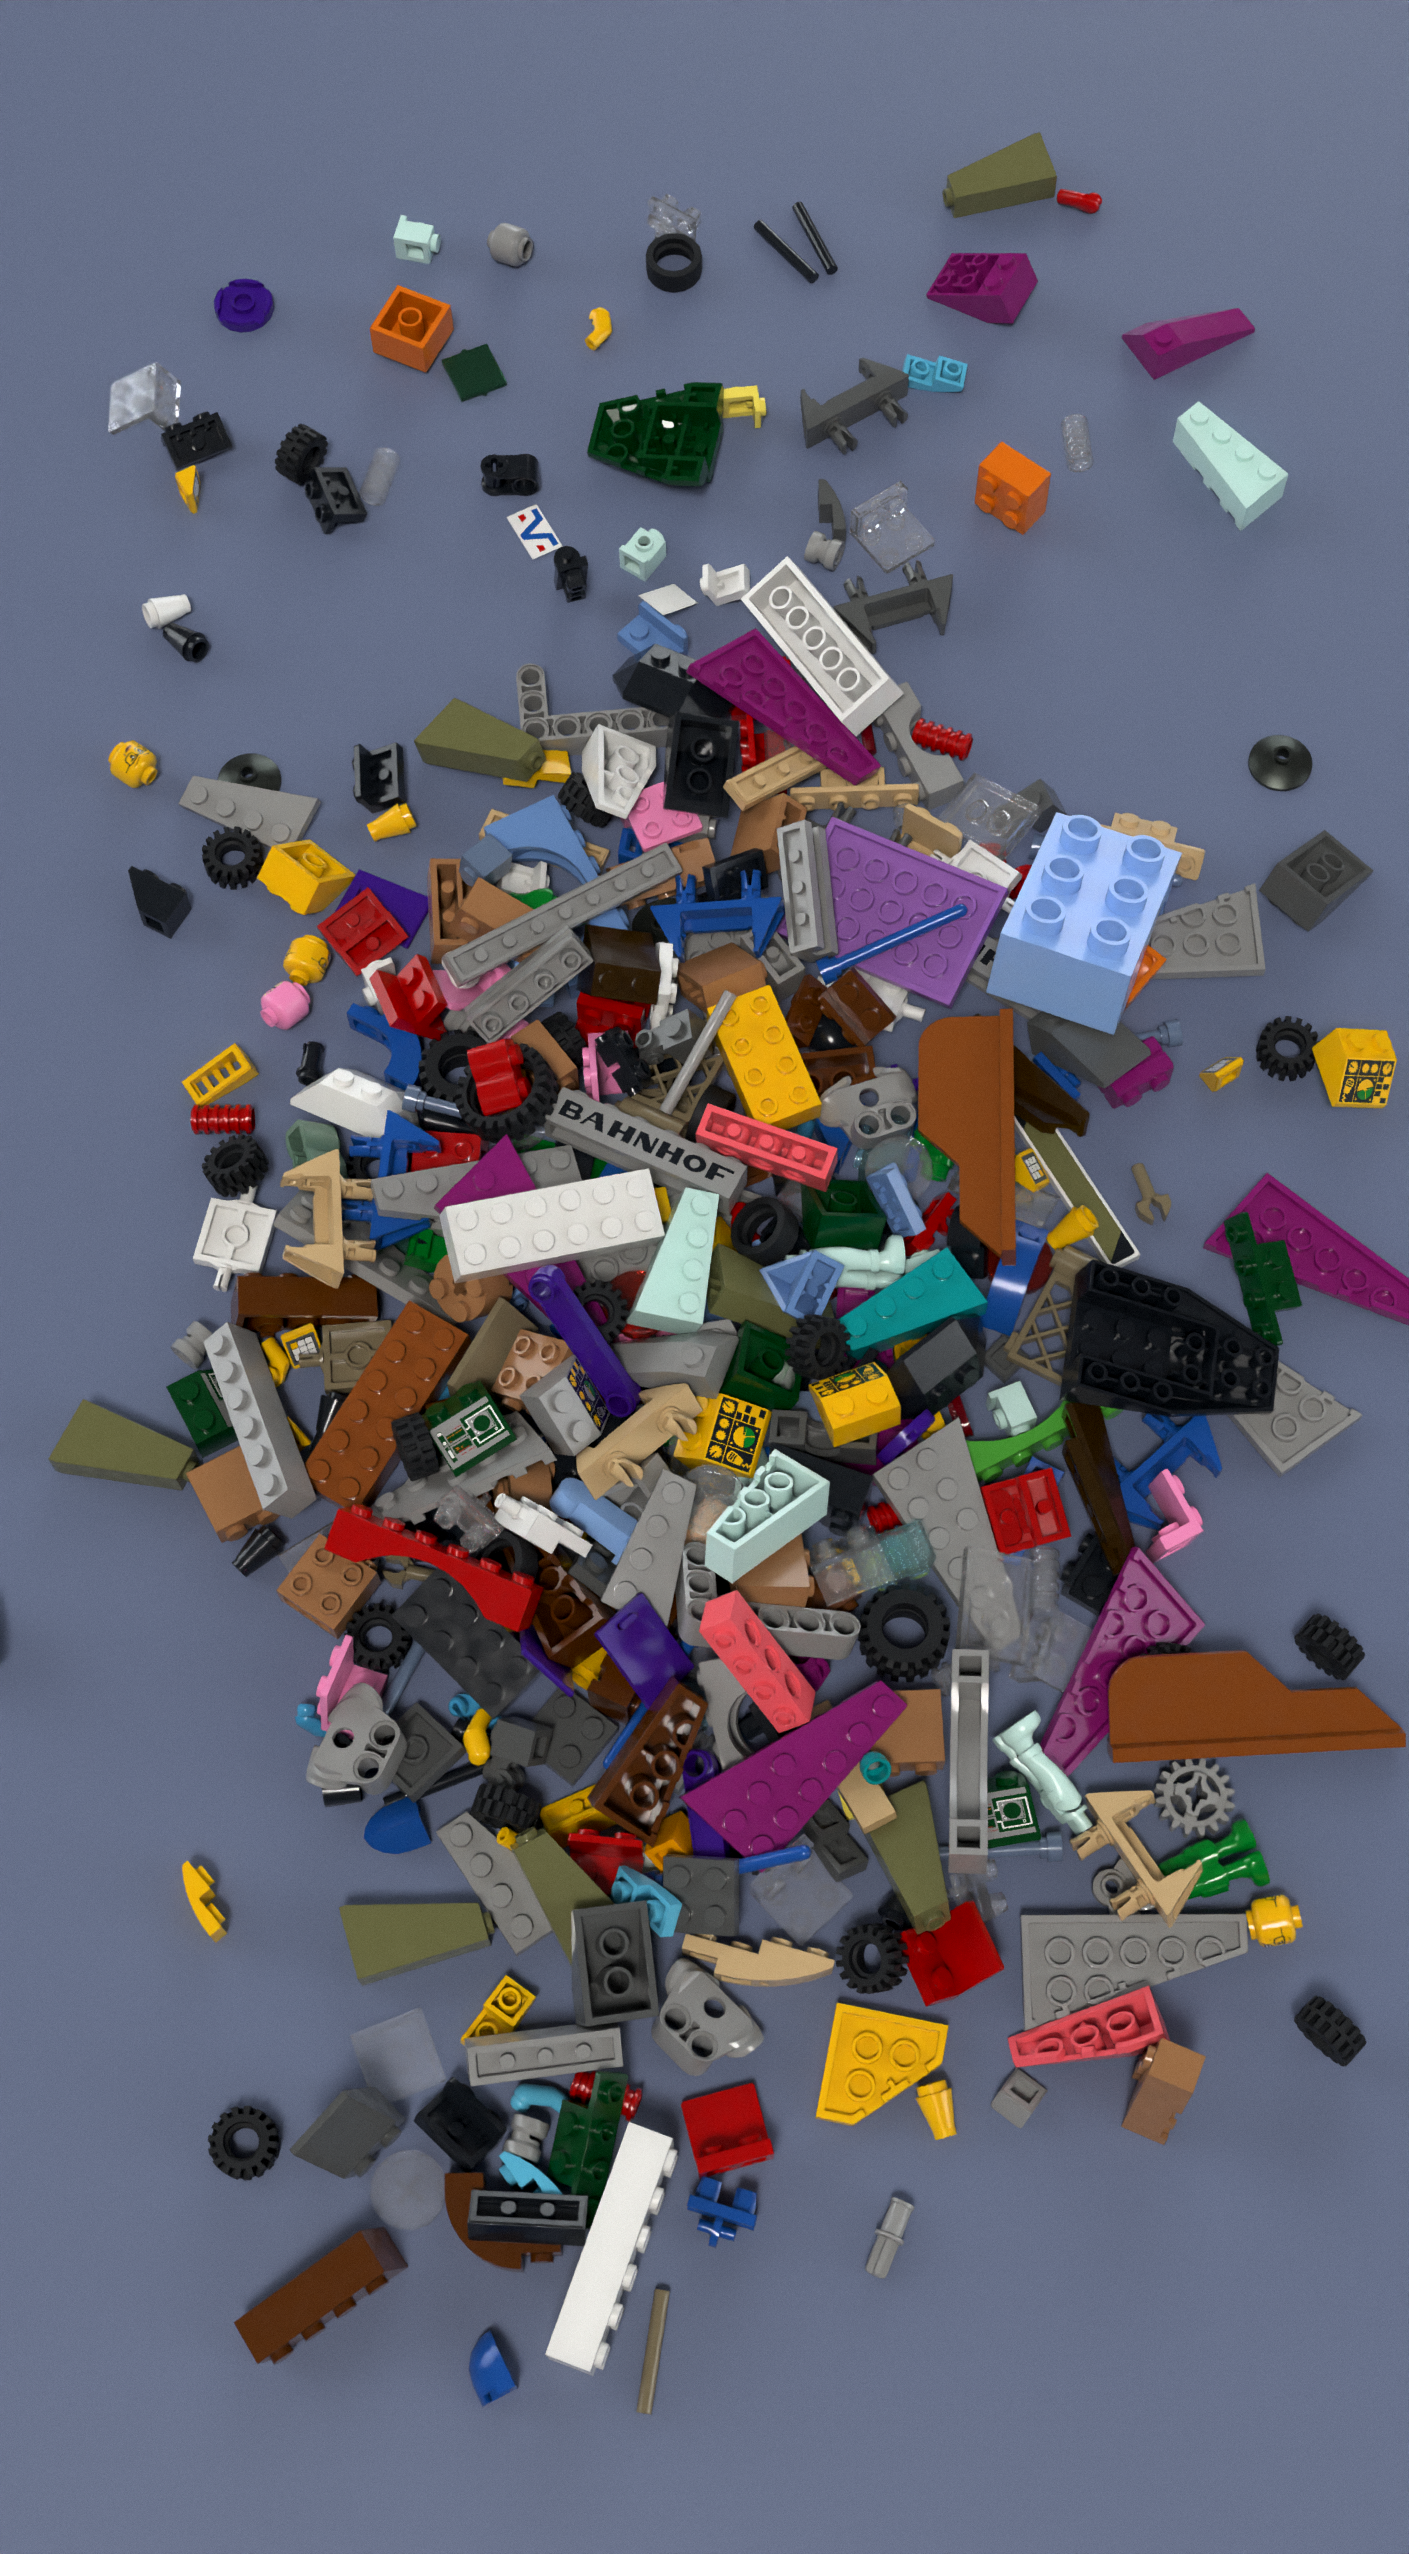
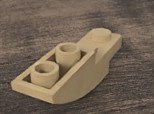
M685 1934L682 1945V1955L716 1964L714 1977L718 1981L745 1986L777 1987L813 1981L832 1974L835 1960L828 1958L829 1953L812 1947H808L806 1952L792 1948V1942L777 1937H771L770 1941L762 1939L758 1954L753 1953V1947L747 1944L732 1941L730 1946L716 1942L717 1937L714 1935L694 1934V1936Z

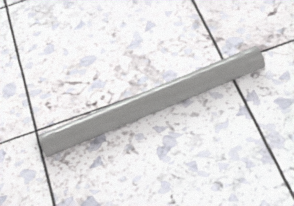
M726 989L723 992L659 1108L661 1111L669 1115L674 1111L737 997L732 992Z

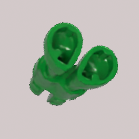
M1244 1819L1235 1821L1231 1825V1833L1223 1840L1214 1844L1209 1839H1204L1191 1846L1189 1845L1182 1850V1853L1157 1865L1163 1875L1167 1877L1180 1869L1188 1868L1196 1863L1197 1860L1202 1862L1203 1872L1188 1900L1200 1896L1202 1898L1212 1897L1227 1892L1230 1886L1229 1881L1239 1878H1249L1258 1887L1270 1884L1268 1870L1259 1850L1223 1866L1219 1864V1859L1238 1852H1248L1256 1848L1254 1835Z

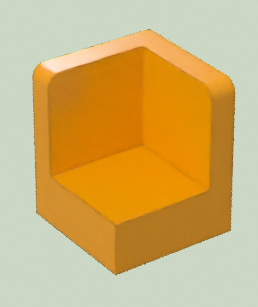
M679 1811L663 1819L657 1832L658 1837L654 1847L646 1844L644 1851L661 1873L663 1872V1856L667 1854L693 1855L689 1819L682 1811Z

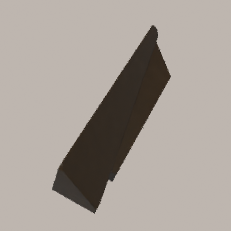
M1014 1045V1113L1041 1133L1054 1134L1056 1128H1066L1076 1133L1079 1137L1085 1136L1090 1118L1089 1112Z
M1069 1403L1064 1407L1062 1419L1071 1439L1065 1441L1062 1455L1113 1576L1120 1574L1131 1548L1135 1547L1102 1410L1100 1406Z

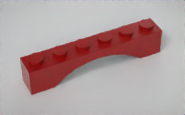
M353 1503L350 1507L337 1510L324 1547L325 1550L355 1563L389 1555L412 1557L428 1562L447 1572L458 1581L475 1600L484 1618L516 1632L530 1627L544 1588L534 1584L532 1576L518 1571H514L513 1574L501 1570L502 1564L489 1558L475 1559L468 1556L470 1552L468 1549L459 1545L449 1544L447 1547L437 1543V1537L431 1533L417 1530L416 1533L404 1529L405 1523L398 1519L385 1517L383 1520L372 1515L373 1510L367 1506Z

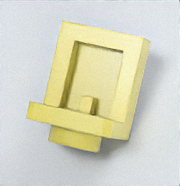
M757 385L724 389L722 417L731 418L753 415L755 429L761 428V416H766V403L764 397L759 398Z

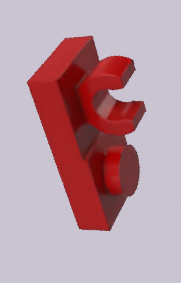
M949 1192L934 1197L922 1213L926 1229L915 1236H907L903 1239L906 1257L922 1250H928L935 1241L933 1234L936 1230L942 1236H947L948 1226L946 1218L951 1219L954 1209L950 1208L957 1200Z

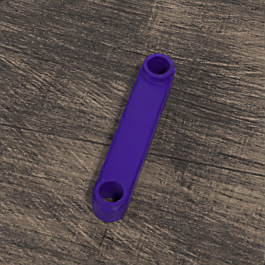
M554 1265L541 1267L529 1282L528 1291L530 1296L539 1302L572 1353L576 1355L583 1369L604 1398L608 1411L617 1417L628 1416L634 1412L641 1401L638 1395L642 1391L640 1386L630 1378L565 1281V1275L561 1269Z
M693 1749L688 1752L682 1772L685 1793L707 1782L708 1779L719 1773L717 1757L707 1749ZM699 1756L704 1761V1770L701 1775L698 1774L695 1768V1762ZM687 1806L693 1855L731 1858L729 1844Z

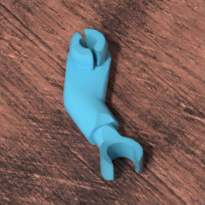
M523 2083L514 2090L515 2094L511 2097L510 2104L516 2111L522 2113L527 2112L531 2105L551 2107L560 2114L562 2100L573 2099H570L569 2096L553 2086Z

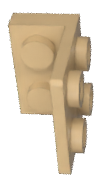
M910 803L905 806L901 838L905 833H908L913 838L908 848L927 856L935 855L933 851L938 849L949 858H952L961 851L963 834L956 826L948 822L944 823L933 817L925 808L916 807Z

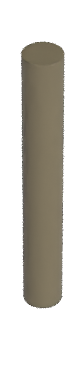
M654 2290L636 2409L637 2413L652 2415L670 2291Z

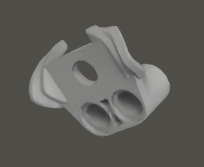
M900 1067L873 1068V1072L877 1078L850 1086L852 1082L850 1076L842 1078L828 1088L819 1098L822 1106L821 1115L818 1119L827 1127H840L852 1144L861 1149H870L902 1139L909 1133L915 1122L916 1111L912 1104L918 1100L913 1082L904 1069ZM864 1090L873 1091L878 1097V1103L872 1107L863 1105L859 1099L860 1093ZM897 1114L902 1116L906 1124H896L891 1119V1115ZM862 1124L871 1126L874 1134L868 1135L863 1133L859 1126Z
M357 1683L350 1688L330 1713L328 1721L331 1722V1725L320 1746L314 1745L306 1770V1780L313 1785L332 1791L343 1789L347 1784L360 1785L367 1794L377 1795L386 1791L390 1786L408 1745L397 1723L383 1712V1703L378 1692L366 1683ZM342 1730H350L354 1733L353 1742L346 1748H338L334 1744L335 1736ZM395 1735L392 1743L386 1746L380 1745L384 1737ZM379 1768L376 1776L370 1779L364 1778L365 1773L369 1769Z
M680 1958L672 1965L666 1976L665 1988L668 1997L659 2012L660 2016H657L652 2025L651 2034L656 2044L684 2072L689 2075L698 2076L707 2072L713 2061L725 2055L731 2058H739L751 2053L763 2042L764 2035L747 2009L742 2005L737 2006L719 1988L720 1983L715 1977L693 1962ZM708 2000L718 2001L723 2006V2016L712 2018L707 2015L704 2010V2003ZM665 2021L674 2022L679 2030L671 2029ZM695 2047L702 2050L705 2057L697 2056L692 2048Z

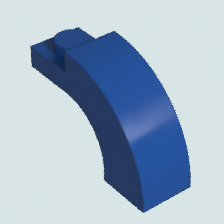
M353 1003L346 1013L350 1029L383 1044L391 1052L390 1062L384 1071L386 1083L406 1090L408 1084L422 1087L418 1068L419 1061H422V1051L418 1036L390 1027L385 1014L381 1016L374 1008L364 1006L363 1008Z
M1016 1220V1266H1002V1259L1000 1258L986 1299L988 1302L986 1314L980 1318L982 1327L1011 1336L1049 1230Z

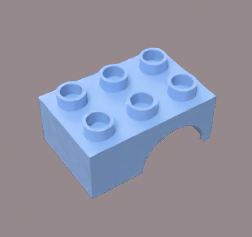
M1056 812L1001 931L986 993L1114 1035L1134 987L1157 918L1165 911L1182 853L1164 847L1159 840L1151 836L1138 835L1132 837L1101 827L1098 821L1086 815L1067 816Z

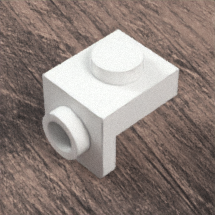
M709 563L702 566V578H700L701 590L716 606L739 600L750 591V570L745 564H741L716 572Z
M540 861L534 868L511 862L510 872L498 880L497 888L507 894L512 892L527 893L537 889L548 888L550 877L546 874L547 863Z
M391 958L373 961L366 968L361 969L366 987L362 989L364 998L369 1007L375 1005L381 1016L384 1012L369 978L376 970L396 975L394 962Z

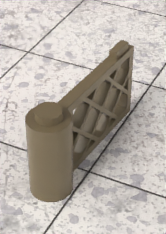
M713 1039L711 1043L713 1046L717 1047L716 1042ZM664 1054V1059L672 1057L670 1054ZM721 1054L708 1060H704V1057L702 1058L696 1071L703 1069L706 1076L704 1083L691 1087L688 1084L681 1098L688 1096L691 1102V1106L686 1114L674 1109L672 1114L669 1115L659 1109L667 1095L663 1081L676 1078L682 1068L681 1063L674 1057L677 1069L659 1074L657 1064L648 1065L651 1074L654 1072L655 1075L651 1078L654 1084L658 1083L662 1096L649 1099L640 1095L641 1090L631 1098L628 1096L623 1101L618 1100L614 1106L625 1114L632 1117H642L651 1125L663 1130H672L678 1133L681 1138L686 1139L688 1125L699 1099L707 1087L713 1085L725 1064Z
M1066 1245L1064 1250L1057 1248L1049 1264L1054 1270L1020 1333L1018 1334L1013 1331L1003 1351L1008 1353L1006 1360L1061 1387L1062 1376L1053 1372L1050 1361L1065 1357L1067 1344L1065 1333H1068L1069 1325L1062 1327L1057 1311L1071 1308L1075 1275L1092 1259H1098L1069 1245ZM1054 1285L1068 1290L1071 1301L1054 1305L1050 1294ZM1047 1301L1049 1307L1042 1308ZM1051 1313L1056 1329L1039 1333L1035 1323L1036 1318ZM1032 1329L1033 1335L1027 1336L1029 1331ZM1059 1335L1064 1350L1047 1355L1042 1340ZM1036 1341L1041 1357L1029 1360L1017 1353L1022 1345Z

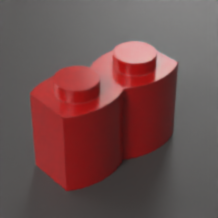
M501 1039L467 1050L470 1069L476 1082L477 1095L484 1116L493 1117L513 1111L524 1102L531 1093L532 1087L528 1078L523 1077L520 1064L524 1060L518 1044H514L512 1039Z

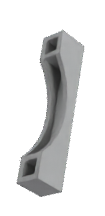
M952 1649L948 1873L986 1874L989 1650Z

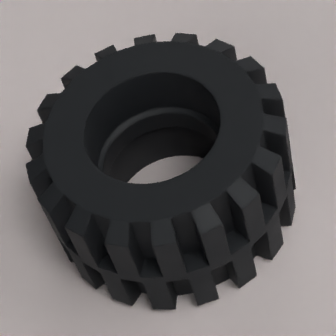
M461 1029L454 1030L455 1034L450 1036L445 1032L440 1034L441 1040L433 1039L429 1042L430 1050L424 1048L421 1054L422 1061H419L418 1068L422 1091L428 1092V1096L455 1103V1100H457L455 1089L461 1087L447 1082L444 1078L453 1069L469 1065L467 1050L487 1044L481 1036L476 1037V1032L468 1030L467 1034H462Z
M902 1583L901 1589L897 1590L894 1584L887 1586L885 1593L879 1590L873 1595L872 1602L868 1600L860 1618L861 1628L858 1634V1641H860L859 1649L861 1655L866 1656V1664L870 1668L873 1666L877 1668L876 1674L884 1677L885 1673L890 1674V1681L898 1682L899 1677H905L906 1682H913L917 1675L921 1679L928 1676L929 1670H935L939 1666L941 1658H944L950 1636L949 1617L945 1616L946 1608L943 1603L938 1605L936 1603L937 1596L932 1592L928 1596L925 1595L924 1587L917 1585L916 1591L910 1590L909 1583ZM900 1617L909 1618L916 1621L922 1627L925 1639L916 1647L908 1649L898 1648L887 1641L882 1631L883 1627L892 1619Z

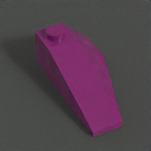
M1239 308L1148 322L1122 334V339L1152 379L1155 380L1254 333L1255 327Z

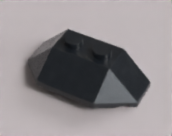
M654 644L629 657L612 675L613 682L616 684L622 699L669 718L677 711L725 719L736 707L686 673L689 665L697 661L696 659L658 644Z
M975 1313L951 1316L896 1360L887 1372V1376L901 1405V1420L915 1419L926 1409L934 1416L983 1377L986 1338L980 1316Z

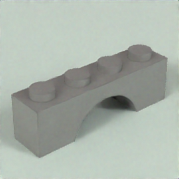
M905 682L898 685L904 694L873 721L875 727L880 726L884 733L885 745L890 752L894 751L898 758L897 763L901 774L904 777L908 776L912 784H919L918 802L922 801L926 810L930 811L962 798L964 779L950 755L940 756L927 753L920 749L912 740L910 734L914 730L916 722L920 719L921 704L909 683Z
M716 1657L698 1663L697 1681L700 1689L705 1691L708 1703L705 1717L708 1725L713 1727L716 1741L713 1743V1752L717 1757L718 1763H721L722 1771L724 1772L755 1751L746 1744L738 1726L739 1709L748 1693L722 1660Z

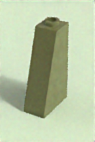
M1034 133L947 175L946 189H943L942 195L945 207H950L953 218L1053 198L1055 196L1057 175L1041 133Z
M453 698L414 740L422 761L427 764L525 782L546 761L538 738L456 698Z
M718 1243L712 1252L706 1295L709 1313L741 1324L746 1320L783 1338H792L793 1334L789 1330L792 1326L798 1327L797 1319L785 1314L780 1308L759 1271L764 1266ZM828 1301L821 1316L834 1318L831 1302ZM820 1338L816 1343V1349H819L821 1346Z
M85 1399L80 1403L48 1458L54 1469L63 1474L183 1491L186 1483L190 1482L186 1473L199 1467V1459L194 1449Z
M923 1780L887 1796L896 1811L897 1818L864 1835L917 1935L925 1931L937 1930L945 1922L951 1920L927 1785Z
M531 1827L516 1835L515 1839L517 1842L509 1846L569 1965L572 1967L571 1910L613 1905L614 1903L543 1828L536 1831L535 1827Z
M479 1903L344 1905L339 1907L357 1979L362 1986L491 1946L489 1935L495 1933L490 1912L482 1913Z

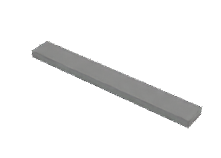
M666 842L443 955L441 959L459 988L541 946L567 924L571 929H574L680 875L683 870Z

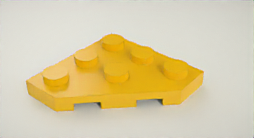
M837 2003L815 2119L854 2126L942 2065L949 2025Z

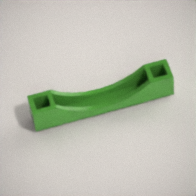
M1063 1401L1061 1406L1047 1420L1017 1436L996 1441L966 1440L978 1483L982 1480L985 1483H989L1003 1474L1002 1470L1013 1464L1015 1467H1020L1029 1462L1034 1453L1042 1449L1051 1451L1061 1445L1064 1441L1063 1438L1069 1436L1062 1419L1063 1410L1066 1404L1075 1402ZM1100 1406L1103 1417L1106 1420L1118 1416L1123 1411L1122 1409Z

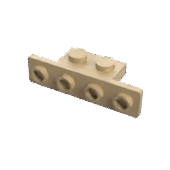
M880 767L875 775L855 786L831 769H824L820 771V787L791 788L790 797L805 806L807 812L814 809L835 810L839 802H843L845 809L849 806L867 810L878 807L903 809L908 803L914 806L918 805L919 784L885 785L884 767Z
M1115 813L1111 827L1100 824L1101 827L1132 837L1138 835L1154 837L1164 847L1181 852L1182 855L1176 874L1192 880L1198 879L1205 850L1174 842L1177 827H1173L1164 821L1152 822L1140 819L1131 813Z

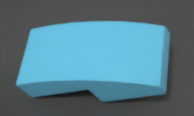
M907 354L902 372L909 375L908 388L931 392H961L964 388L968 364L940 355L935 363Z
M625 1865L619 1866L612 1885L610 1899L615 1904L647 1900L649 1926L660 1938L673 1936L682 1903L669 1891L647 1876Z
M506 2151L499 2155L504 2165L498 2170L511 2188L518 2184L524 2192L536 2183L538 2188L533 2193L563 2195L546 2175L529 2162Z

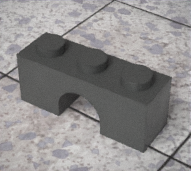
M772 1409L769 1448L773 1442L829 1462L876 1465L879 1432L833 1447L824 1424L811 1420L807 1412Z

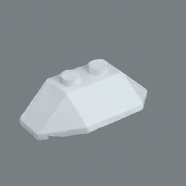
M338 1068L312 1082L290 1099L291 1105L366 1137L381 1138L385 1130L387 1110L393 1111L421 1129L417 1112L412 1113L402 1110L406 1090L358 1070Z

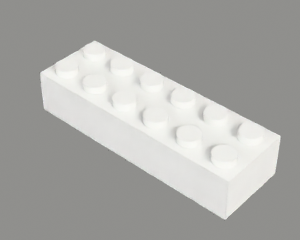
M788 556L741 598L837 718L855 736L860 734L904 694L807 576Z
M649 1168L447 1206L439 1215L455 1284L654 1245L665 1236Z
M628 2123L545 2353L550 2360L594 2376L596 2368L604 2369L611 2346L605 2343L609 2330L617 2331L625 2309L623 2304L619 2303L624 2290L628 2292L632 2290L638 2273L637 2265L633 2264L637 2251L645 2253L652 2233L651 2227L647 2226L651 2214L658 2215L665 2196L664 2188L660 2186L664 2176L671 2178L678 2160V2151L674 2150L673 2138L634 2123Z

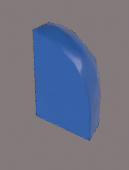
M408 1797L381 1808L370 1818L364 1831L366 1842L372 1848L382 1853L400 1854L431 1844L428 1828H425L420 1816V1805L418 1801L413 1803Z
M489 2330L478 2339L470 2354L469 2374L472 2385L482 2407L518 2388L491 2330Z

